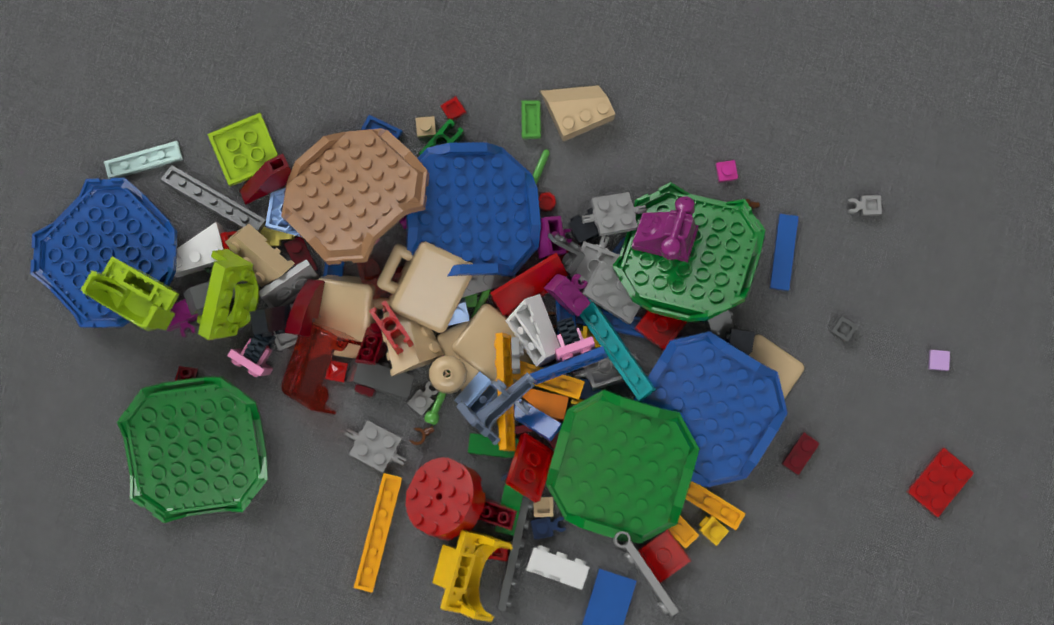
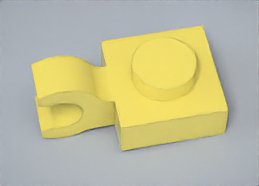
M263 227L260 231L267 239L266 243L271 247L281 246V240L295 239V235Z

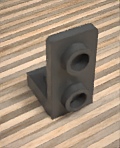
M549 233L548 237L553 243L569 251L564 255L562 264L567 272L574 274L585 257L581 247L574 242H571V244L566 242L567 239L560 234L555 236Z

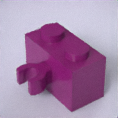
M561 216L541 218L538 248L539 259L548 258L554 253H557L558 256L566 254V249L553 243L548 235L549 233L555 236L560 234L566 238L565 234L571 232V229L563 230ZM567 239L566 242L570 243L572 239Z
M556 274L544 289L569 314L579 316L591 303L579 291V289L585 288L588 282L583 280L578 284V279L581 277L580 274H575L571 282L565 276Z
M185 299L175 303L170 311L176 314L166 331L171 332L180 328L181 336L186 338L185 330L190 328L191 332L195 334L196 329L190 323L197 320L198 314H190Z

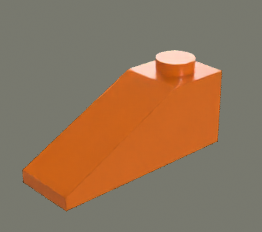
M530 389L521 397L528 404L556 421H564L569 397Z

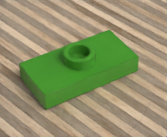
M540 100L521 101L522 139H541Z

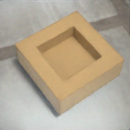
M434 116L415 118L417 138L434 137L436 134Z
M541 497L539 502H533L534 517H553V497Z

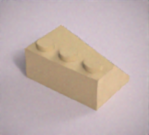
M599 85L540 91L562 141L608 123L615 118L613 107Z
M396 313L394 314L410 336L414 345L409 348L407 343L405 344L403 341L405 339L403 335H400L394 339V343L398 344L399 348L403 349V352L397 355L382 332L383 341L387 344L389 351L386 353L387 359L392 364V369L390 370L391 377L428 365L444 355L432 329ZM390 325L387 330H394L396 325Z

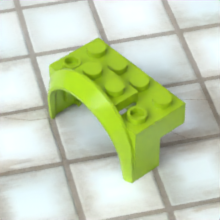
M229 249L212 251L211 255L217 261L213 265L202 316L197 317V322L200 324L198 334L207 340L237 335L239 328L244 327L251 321L250 312L255 311L258 305L259 290L257 279L252 269L253 264ZM241 281H247V282H248V283H243V284H237L238 282H241ZM235 287V301L233 309L229 314V306L231 298L233 297V289Z

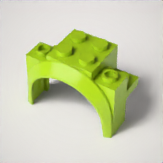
M112 256L104 271L99 273L92 270L81 288L85 295L147 331L156 330L157 328L166 331L176 314L170 310L179 296L178 293L147 273L131 267Z

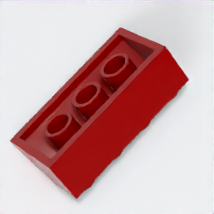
M554 253L490 293L491 299L499 312L509 317L524 299L538 294L541 297L547 295L548 292L544 287L556 274L568 278V274L558 254Z

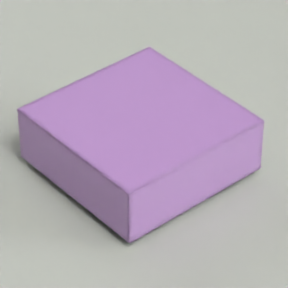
M929 350L928 369L949 371L950 351Z

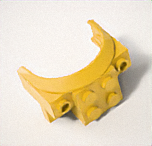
M464 530L460 532L457 547L443 544L432 582L445 588L440 608L464 614L472 619L491 622L494 616L485 611L480 601L479 586L481 574L487 559L496 549L506 548L512 550V544L484 533Z

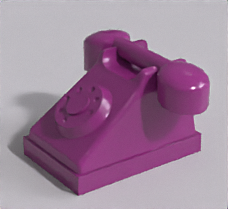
M680 197L675 202V211L642 213L632 243V249L664 256L668 260L676 259L688 262L699 229L692 216L695 212L694 201L689 197Z

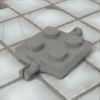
M629 192L596 197L591 199L593 213L582 216V223L594 222L598 228L599 236L633 231L638 228L635 218L636 214L646 213L647 209L645 205L634 207Z
M602 236L599 245L583 242L581 251L585 254V257L575 273L570 274V278L575 274H580L581 277L578 281L582 282L585 280L589 282L600 261L612 267L619 254L613 253L606 248L610 239L609 236Z
M632 354L635 360L638 361L636 354ZM608 356L603 360L584 366L583 370L573 372V376L576 379L586 377L593 391L624 382V379Z
M370 421L366 422L363 430L359 433L349 428L347 429L345 436L355 440L349 456L384 473L392 461L402 466L404 465L406 458L396 454L402 438Z

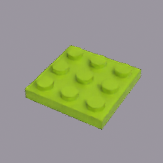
M261 113L207 134L230 187L250 179L266 161L278 156Z

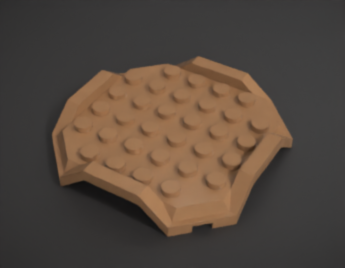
M386 129L347 131L326 135L295 161L287 180L281 217L296 230L328 265L342 264V261H352L353 263L367 262L376 241L406 214L426 209L427 196L425 193L429 183V172L414 154Z

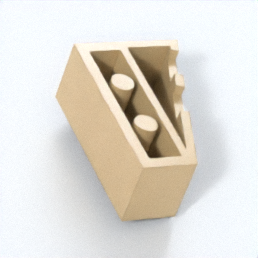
M247 224L226 240L225 243L232 252L253 264L252 269L257 283L262 287L281 277L295 263L291 259L287 261L280 255L281 251L278 248L273 249L266 243L267 239L250 224Z

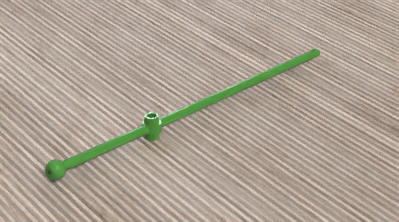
M549 150L542 152L532 175L536 185L550 154ZM491 289L482 291L471 318L486 303ZM438 393L431 411L426 412L424 416L425 422L436 425L439 422L438 412L446 393Z

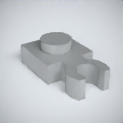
M881 195L861 196L860 201L854 198L847 201V203L855 205V209L848 210L849 214H854L857 211H861V216H877L882 214Z
M511 337L512 373L520 374V356H524L523 344L519 343V337Z
M430 381L427 382L424 392L419 389L407 403L421 416L435 402L431 399V396L439 393L437 390L431 391L429 389Z

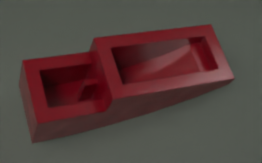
M313 279L306 281L292 306L285 333L310 337L312 321L319 317L325 281Z

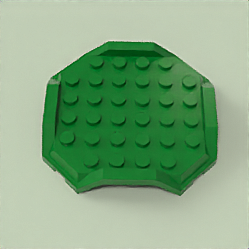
M669 182L659 187L658 191L650 195L647 193L636 199L634 207L645 205L646 213L671 212L672 210L675 211V202L680 197H689L694 201L695 212L692 216L699 229L688 262L676 259L668 260L664 256L632 249V243L637 231L633 230L627 232L620 255L612 267L632 302L646 310L687 322L709 320L745 302L760 260L766 230L759 219H756L745 199L729 202L690 194ZM636 214L637 227L642 214Z
M205 376L143 387L117 421L124 439L128 462L130 499L140 507H145L152 512V515L163 523L187 516L222 511L243 512L268 480L267 450L257 402L223 377Z
M604 389L567 409L550 464L546 486L566 521L582 529L614 538L618 532H626L629 534L631 542L642 543L677 525L694 472L699 447L680 412L629 399ZM625 534L618 535L617 540L628 542Z

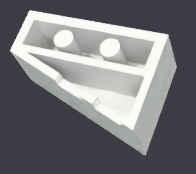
M215 222L177 248L175 277L178 278L205 270L204 268L213 267L214 262L217 260L211 257L212 251L224 249L220 234L224 232L221 224Z
M538 294L524 299L505 321L514 335L519 337L520 344H523V348L535 366L539 367L552 362L556 358L555 349L560 348L541 295Z
M538 545V548L533 547L526 571L582 590L589 566H586V561L578 558L572 561L567 559L568 555L557 551L555 555L549 553V548Z

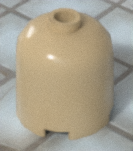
M445 355L437 358L432 363L429 369V379L431 385L437 391L452 394L464 386L467 380V370L460 359Z

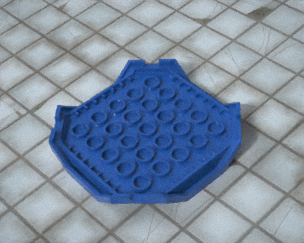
M487 142L446 143L428 147L417 158L429 172V183L425 193L427 196L426 209L406 214L407 250L413 256L421 242H429L461 257L467 262L473 263L454 265L448 276L501 275L512 278L539 248L541 220L538 189L532 174L502 147Z
M85 179L80 195L53 223L32 234L31 248L34 249L33 260H31L30 274L45 285L74 315L79 327H123L131 321L82 292L81 288L90 272L93 270L102 273L112 256L170 286L176 273L178 231L162 211L128 179Z
M712 331L670 340L648 376L656 390L644 400L639 401L659 408L680 412L699 447L691 481L705 488L746 479L758 464L788 413L778 372L737 349Z

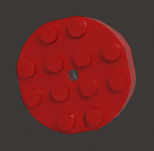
M446 457L433 459L420 467L406 491V511L414 527L442 540H453L454 537L460 535L462 530L469 532L476 525L485 505V493L482 492V479L474 469Z

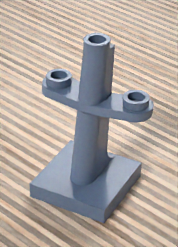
M527 372L508 389H506L507 386L500 379L494 380L492 384L501 394L478 413H475L462 401L456 407L471 426H475L483 436H487L496 445L500 438L491 429L493 423L513 404L526 415L530 413L531 407L524 400L521 402L518 400L534 386L533 383L536 380Z

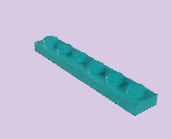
M588 299L591 303L580 314V317L600 346L604 347L607 356L637 400H644L656 388L599 306Z

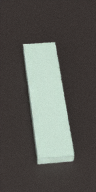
M174 141L104 161L108 179L121 178L181 161L183 157L179 142Z

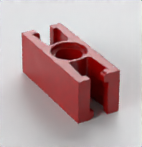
M385 300L381 303L383 306L382 310L384 313L388 311V317L380 320L376 313L378 311L376 307L369 310V312L398 355L403 352V349L394 343V339L403 335L405 338L403 341L405 344L407 343L409 348L414 344ZM390 325H396L394 330H387Z

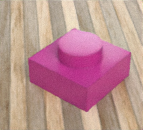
M735 160L715 164L719 183L738 179Z

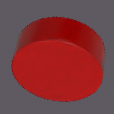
M549 192L539 195V209L543 212L552 211L556 206L555 196Z

